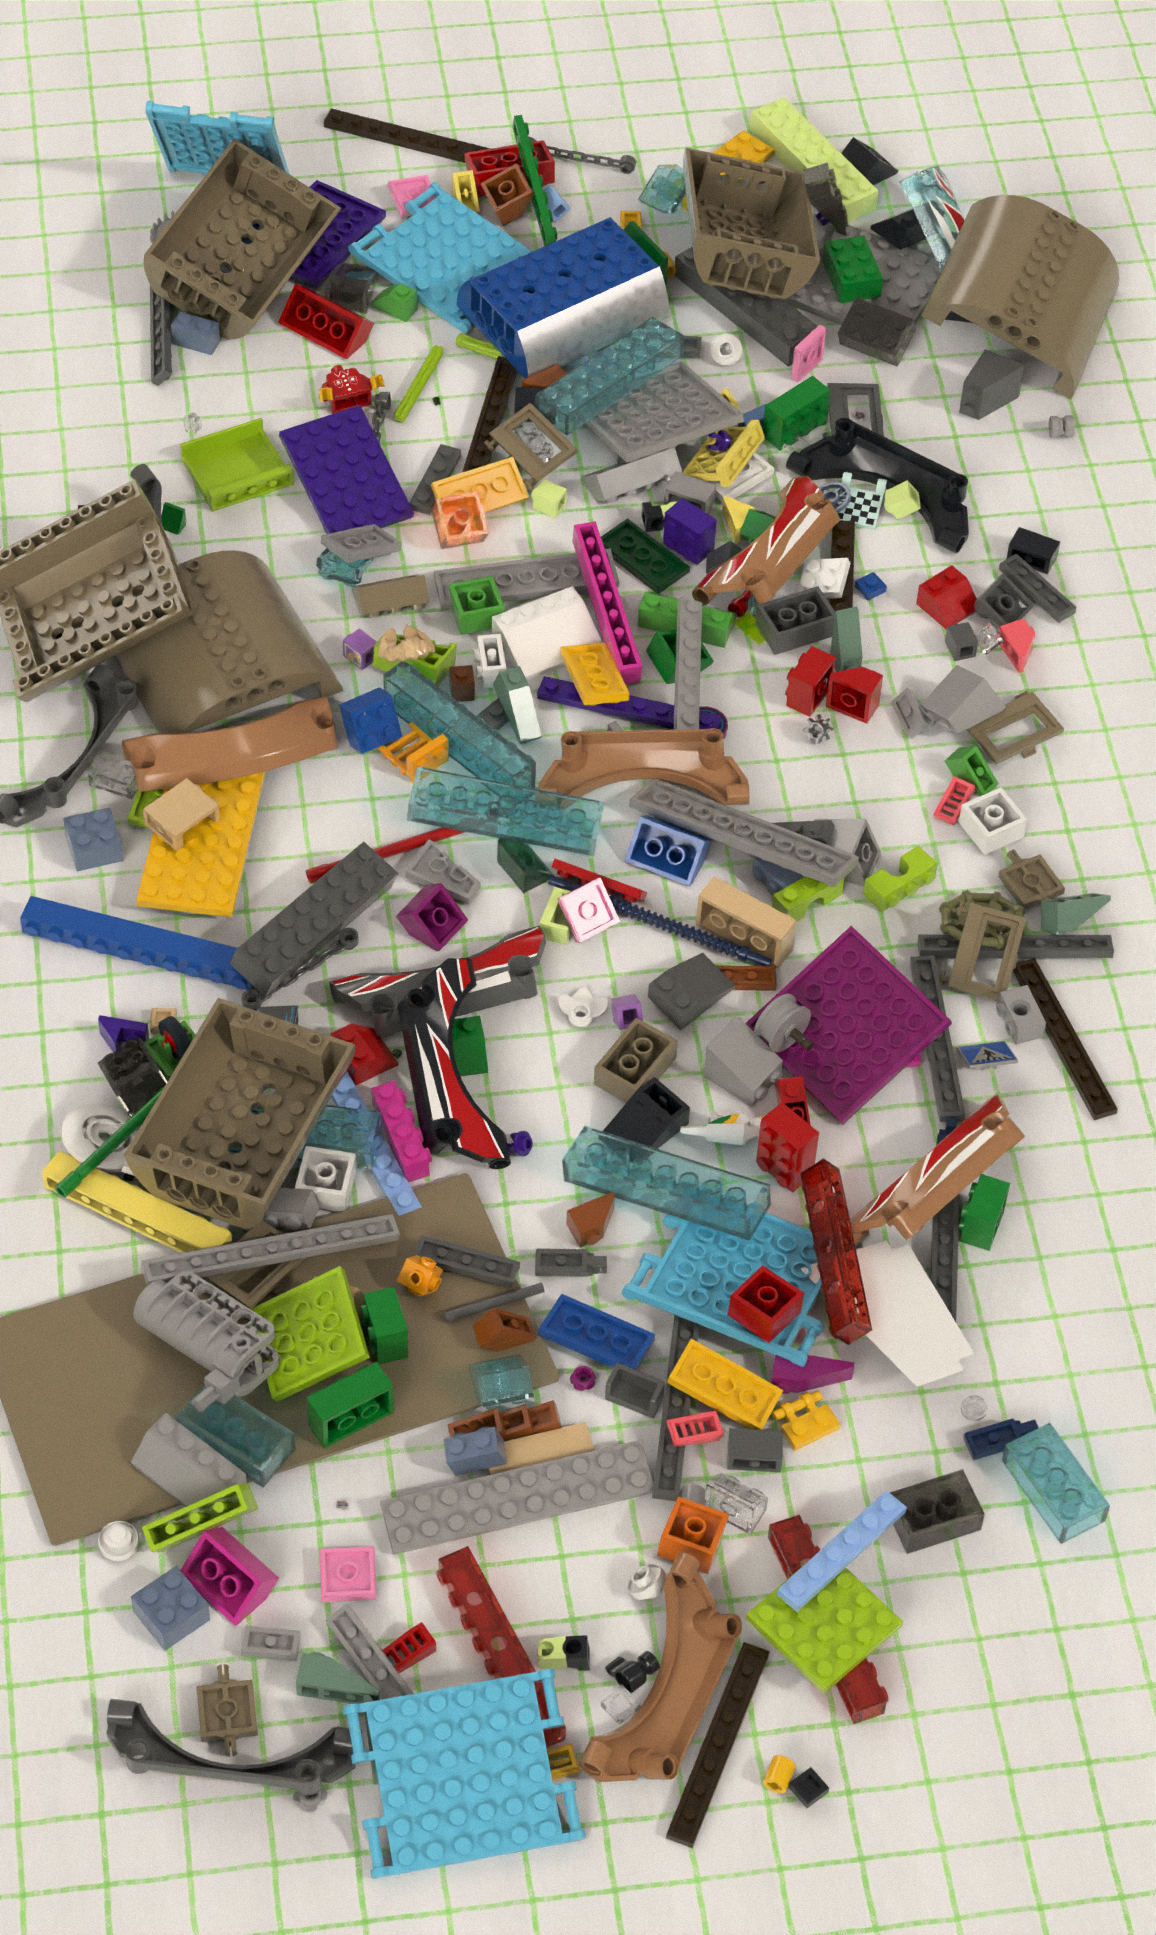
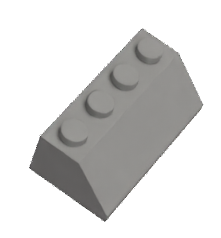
M674 447L659 451L655 455L639 458L635 462L626 463L623 461L581 476V479L596 501L605 500L607 504L618 500V495L630 496L637 493V488L643 486L644 489L657 486L656 482L663 479L664 482H668L675 471L681 473L682 469Z
M167 1413L147 1431L131 1461V1465L185 1507L236 1484H247L246 1474Z

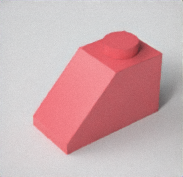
M1025 619L1000 626L997 640L1018 673L1023 672L1035 639V631L1032 626L1028 625Z

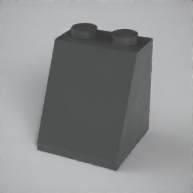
M985 349L964 380L959 413L980 420L1017 399L1020 395L1025 364Z

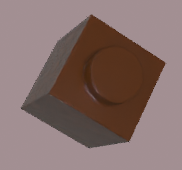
M472 665L449 667L451 702L474 701L475 681Z

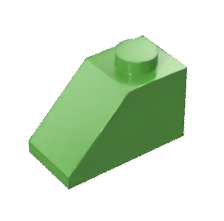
M398 283L382 290L370 303V306L407 322L418 310L417 291Z
M977 745L958 748L945 760L953 777L955 776L975 785L974 793L978 796L991 792L998 785Z

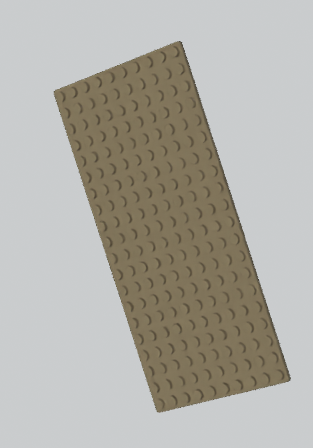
M461 1174L413 1189L422 1207L398 1216L387 1197L313 1221L310 1229L393 1214L400 1237L398 1241L307 1257L284 1278L286 1287L277 1296L312 1280L314 1276L318 1277L341 1266L345 1270L349 1286L357 1287L363 1294L394 1287L408 1329V1358L380 1365L393 1385L394 1413L326 1448H323L308 1425L307 1397L315 1390L324 1389L332 1385L337 1379L348 1377L356 1373L361 1367L377 1362L375 1355L370 1356L369 1354V1359L279 1402L272 1399L266 1378L249 1394L242 1397L234 1395L225 1404L215 1400L204 1411L198 1412L195 1406L191 1404V1400L205 1389L204 1378L210 1371L135 1322L133 1312L136 1301L147 1287L143 1273L1 1317L0 1399L50 1543L53 1546L64 1544L100 1532L103 1527L111 1522L125 1521L128 1523L182 1505L131 1465V1461L145 1434L165 1413L246 1474L247 1483L558 1382L559 1373L543 1338L538 1335L539 1329L525 1298L495 1308L528 1317L536 1339L532 1342L499 1352L481 1348L476 1341V1335L472 1327L491 1309L450 1322H445L443 1312L520 1289L517 1280H515L513 1288L443 1270L440 1276L442 1281L439 1288L435 1292L423 1296H416L410 1293L408 1287L397 1282L406 1259L414 1255L421 1235L506 1258L468 1174ZM284 1229L279 1232H281L282 1234H286L297 1231H303V1229ZM281 1263L240 1270L229 1282L249 1294ZM269 1292L256 1306L277 1296ZM207 1293L199 1296L201 1300L211 1298V1295ZM241 1318L237 1323L243 1325L247 1324L250 1320ZM363 1334L367 1346V1341H369L368 1334Z

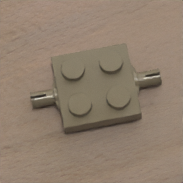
M1015 849L1007 853V857L1013 864L1000 870L998 877L1024 910L1041 904L1042 900H1049L1064 894L1065 887L1041 854L1032 858L1021 859Z
M221 1664L217 1666L218 1681L210 1685L196 1686L202 1742L224 1741L225 1755L231 1757L230 1746L232 1747V1756L237 1755L236 1739L258 1736L253 1681L230 1679L229 1666L224 1664L223 1675Z

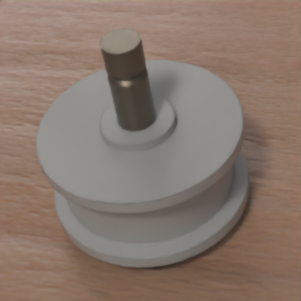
M783 994L772 1001L756 1022L754 1033L762 1040L766 1039L769 1042L770 1049L774 1052L784 1051L795 1042H798L807 1051H810L814 1046V1043L803 1034L810 1022L811 1012L807 1007L797 1005L796 998L791 994Z

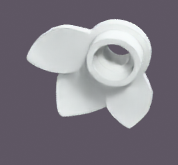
M586 987L579 989L573 997L562 994L559 997V1008L568 1015L570 1023L577 1027L589 1025L593 1018L602 1016L608 1006L607 998L593 999Z

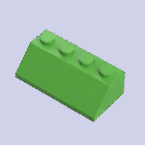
M645 592L638 609L637 627L658 632L677 630V604L679 598L654 592ZM702 605L701 642L725 648L737 613Z

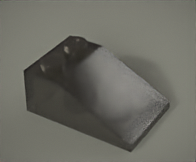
M343 262L337 264L329 275L325 287V297L353 312L367 314L379 273L369 266Z

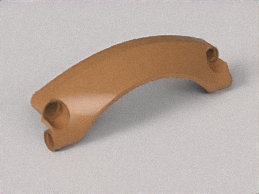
M326 696L295 702L286 709L271 716L238 726L193 733H157L122 740L125 759L127 761L131 760L132 769L135 771L137 789L143 792L173 788L186 778L193 784L199 785L244 777L296 763L338 747L335 724L333 723L331 708Z

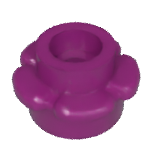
M587 1366L577 1367L570 1376L571 1384L578 1391L590 1390L595 1386V1373Z

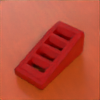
M421 1622L385 1647L383 1652L387 1657L392 1656L397 1663L394 1667L401 1673L435 1653L436 1641ZM420 1638L424 1644L421 1646L417 1639ZM411 1644L415 1651L412 1653L407 1645ZM398 1650H401L403 1652V1654L406 1657L405 1659L402 1660L400 1655L397 1653Z

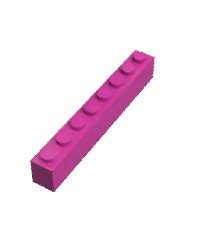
M596 521L576 524L573 529L572 542L603 640L625 685L638 683L641 680L642 663Z

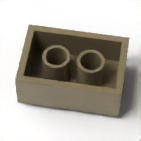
M635 1018L594 1067V1085L627 1103L633 1094L655 1077L659 1080L674 1062L677 1056L678 1041L642 1020Z

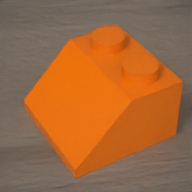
M678 1496L662 1533L657 1556L674 1562L678 1553L690 1554L700 1563L697 1571L709 1574L729 1514Z

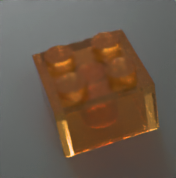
M478 491L437 498L430 507L441 549L484 542L489 534Z

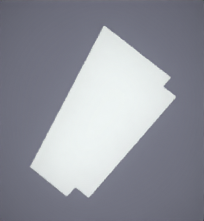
M884 1240L836 1256L829 1274L839 1277V1282L837 1284L824 1280L820 1290L916 1387L964 1371L958 1360L974 1355V1352L908 1244L891 1249L888 1242ZM830 1259L810 1265L811 1275L809 1278L815 1284H817ZM807 1267L801 1268L805 1274L809 1272Z

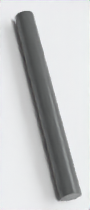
M541 1282L443 1312L445 1322H450L544 1293V1286Z

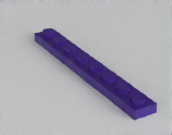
M546 676L543 677L537 691V699L674 729V705L629 695V701L602 703L593 706L584 705L573 682ZM699 711V729L719 728L721 715Z

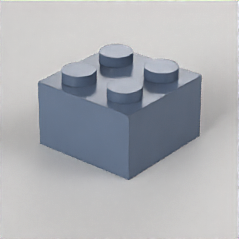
M110 807L63 818L66 839L77 872L124 861L122 842Z
M177 1566L131 1596L133 1612L164 1651L210 1621L208 1603Z

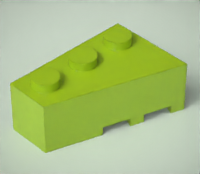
M396 634L398 645L401 643L402 640H405L404 635ZM379 640L374 645V667L432 690L449 673V667L455 666L457 644L454 643L444 646L435 644V640H432L435 647L434 653H429L427 657H418L415 661L406 659L404 662L398 660L397 663H390L384 657L379 658L377 652Z

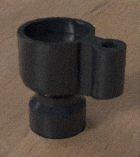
M645 1651L638 1657L637 1662L617 1657L605 1669L609 1675L615 1677L625 1692L632 1694L646 1682V1675H652L660 1668L657 1658L651 1652Z

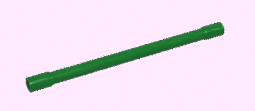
M164 1087L83 1163L55 1186V1190L60 1196L66 1198L82 1183L86 1176L143 1124Z

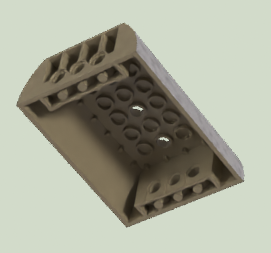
M685 147L683 174L696 269L702 282L710 286L718 285L727 287L730 290L746 291L752 295H765L772 299L779 298L785 300L799 291L810 280L820 263L806 174Z

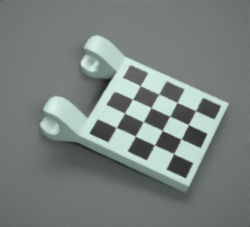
M844 472L841 483L849 488L851 500L849 505L838 513L840 520L855 521L856 527L875 530L886 491L887 480L878 479L876 491L872 492L850 487L852 473ZM845 490L840 491L838 495L845 492Z

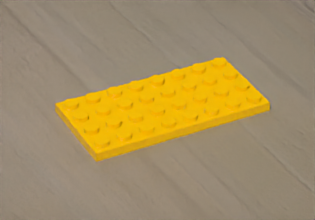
M266 771L229 780L199 784L202 791L208 797H212L218 802L220 820L216 823L207 816L183 833L184 846L179 850H174L153 832L136 899L137 906L233 918ZM166 788V789H164V790H163V794H165L166 792H168V791L171 790L172 788Z

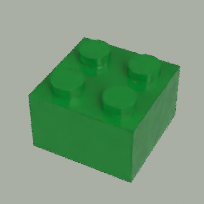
M981 1174L978 1183H972L969 1200L965 1202L961 1213L962 1219L959 1231L962 1232L960 1242L990 1251L1005 1211L1010 1188L1009 1182Z
M390 1287L363 1294L364 1304L360 1305L363 1319H360L363 1334H368L369 1341H367L370 1356L375 1355L379 1365L408 1358V1329L395 1288Z

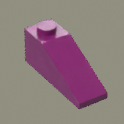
M775 1355L771 1384L784 1390L782 1394H789L790 1392L799 1393L852 1380L855 1363L807 1355L808 1360L805 1366L801 1367L788 1359Z

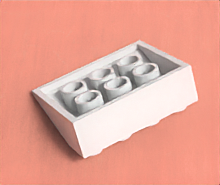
M573 586L492 616V634L501 635L503 652L514 667H521L526 680L564 666V661L560 655L562 646L603 643L584 601Z

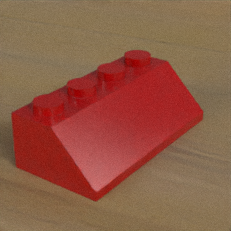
M544 140L533 142L534 152L532 153L533 157H537L538 175H542L543 186L555 183V161ZM517 144L464 153L467 171L473 170L477 196L486 195L480 183L516 163L525 177Z
M298 284L294 285L278 320L279 324L345 359H348L366 342L374 325V322L308 287Z

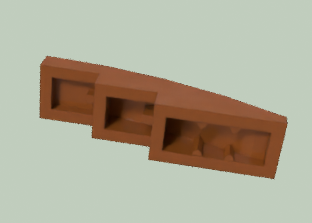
M554 1400L531 1408L523 1404L503 1412L495 1408L447 1424L450 1437L457 1433L467 1434L475 1432L482 1427H495L504 1439V1442L562 1427Z

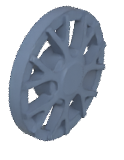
M830 482L819 487L825 496L823 500L829 499L833 506H839L835 508L837 513L843 511L849 505L851 493L845 484ZM845 490V492H843L842 494L838 495V493H839L840 491Z

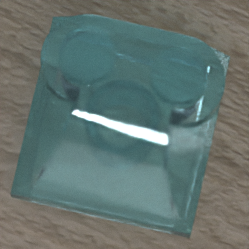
M326 548L317 557L316 566L318 567V573L324 579L337 580L347 586H355L361 583L362 575L374 557L372 559H362L354 563H347Z

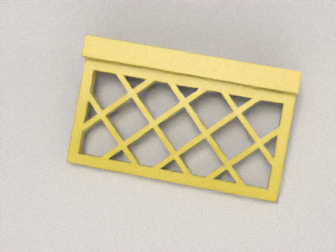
M751 420L746 427L722 429L727 432L731 440L730 447L727 448L726 452L720 453L718 450H709L708 445L715 444L716 438L708 437L682 474L703 481H720L721 487H730L765 439L759 420Z

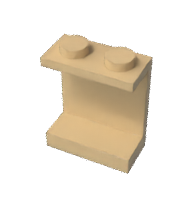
M186 778L143 809L144 823L177 851L184 846L183 833L207 816L216 823L220 820V807L218 802L214 798L208 797L199 785L193 784Z

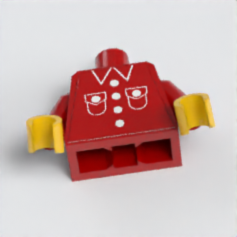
M336 365L332 367L331 373L326 375V382L319 389L318 397L320 402L329 400L331 412L334 414L359 405L361 407L372 405L371 390L384 387L385 383L382 375L368 378L360 374L356 368L344 370L341 365Z

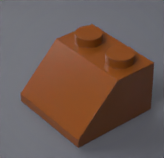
M517 163L480 183L503 226L521 217L533 196V192Z

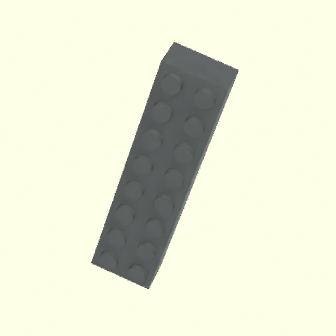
M693 246L675 256L677 271L674 276L789 367L793 364L794 348L818 327L784 299H772L765 295H752L746 291L730 290L727 287L710 286L707 283H703L696 269Z
M363 841L238 947L230 964L266 997L340 933L342 929L347 927L392 887L399 873Z

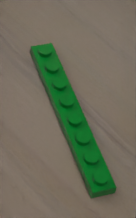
M516 115L513 119L512 128L525 177L533 192L531 199L544 246L556 242L557 230L556 227H552L553 217L551 209H547V193L542 190L543 178L541 174L538 175L537 157H533V142L528 139V123H524L522 115Z

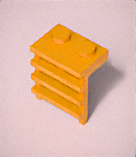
M411 722L409 723V728L413 731L387 748L382 745L377 747V749L383 753L385 759H390L394 767L397 766L401 769V773L403 775L406 774L410 781L415 783L449 760V739L444 734H441L432 740L417 725ZM417 738H422L421 740L414 743L398 755H393L394 753H396L409 743L413 742Z

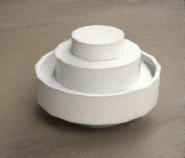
M722 334L714 339L711 345V354L717 363L723 366H730L739 361L743 348L737 337L732 334Z
M125 1521L111 1522L103 1527L99 1533V1548L101 1553L112 1561L126 1560L133 1556L138 1549L139 1537L137 1530L133 1525Z
M656 1563L641 1566L632 1574L628 1581V1592L636 1600L655 1598L662 1591L666 1574Z

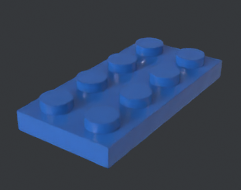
M564 1294L560 1295L538 1331L539 1336L614 1368L617 1362L637 1370L649 1351L656 1335Z

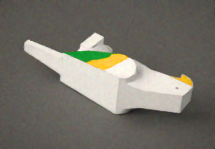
M710 1111L707 1126H681L680 1133L706 1137V1141L744 1145L751 1138L759 1136L760 1123L764 1116L760 1115L759 1118L747 1117L743 1114L722 1116L718 1115L716 1111Z

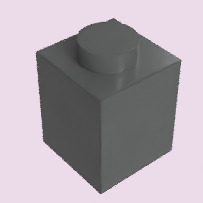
M969 622L947 626L945 643L954 661L976 657L978 640Z

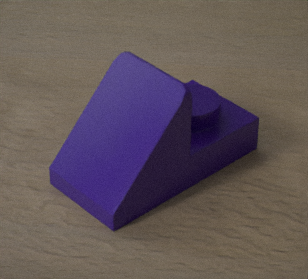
M102 1015L98 1017L100 1035L117 1057L122 1042H127L131 1045H142L143 1042L149 1039L148 1023Z

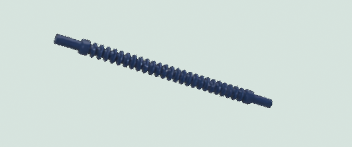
M553 875L548 880V884L568 891H573L582 886L581 883H571ZM612 895L609 896L615 911L618 910V914L624 912V916L630 915L631 919L635 917L637 921L642 919L644 924L649 922L650 926L655 924L656 928L662 927L663 931L668 929L669 933L675 932L676 936L681 934V938L686 936L687 940L694 939V943L698 941L700 945L705 943L707 948L710 946L713 947V950L718 948L720 953L725 951L726 955L731 953L732 957L738 956V959L744 962L749 960L762 966H771L772 959L750 951L749 947H739V943L733 945V941L728 943L725 938L720 940V936L715 938L714 934L708 935L707 931L704 933L701 932V929L696 931L694 926L689 928L688 924L683 926L682 922L676 923L675 919L670 921L669 917L663 918L662 914L657 916V912L652 914L649 909L644 911V907L639 909L638 905L633 907L631 902L626 904L625 900L620 902L619 898L613 899Z

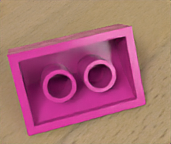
M223 1527L204 1530L180 1570L194 1588L234 1625L241 1623L267 1599L279 1579L274 1572Z

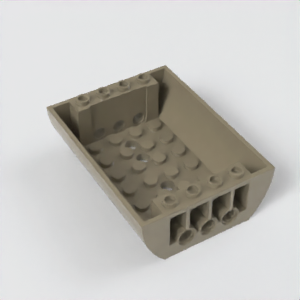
M233 139L144 254L146 277L154 293L185 313L219 322L220 335L225 339L241 338L253 329L338 215L341 208L247 146ZM252 224H260L263 229L257 230L253 228ZM248 238L252 243L245 244L241 239ZM227 267L230 272L223 273L219 268Z
M217 998L125 1152L124 1156L129 1168L139 1182L156 1198L246 1230L256 1227L264 1218L355 1055V1044ZM268 1088H273L276 1090L274 1093L270 1095H265L263 1093V1091ZM255 1108H263V1109H264V1112H263V1113H260V1114H253V1113H252V1111H253ZM233 1147H240L242 1149L236 1154L229 1153V1150Z

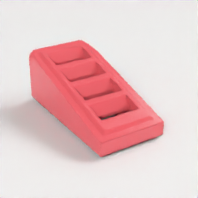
M954 776L933 816L955 825L960 817L961 806L971 800L975 792V785ZM956 790V791L961 792V793H963V794H965V795H964V797H963V796H961V795H959V794H957V793H954V791ZM950 797L956 798L961 802L958 803L954 800H951ZM948 803L950 805L957 807V810L946 806V804ZM942 810H945V811H948V812L954 814L953 817H950V816H948V815H946V814H944V813H941Z
M716 1410L666 1421L674 1446L712 1443L719 1441L724 1436ZM705 1423L709 1431L707 1433L705 1432L703 1424ZM695 1424L698 1425L700 1434H697ZM685 1425L689 1426L692 1436H688ZM676 1426H680L682 1438H679Z

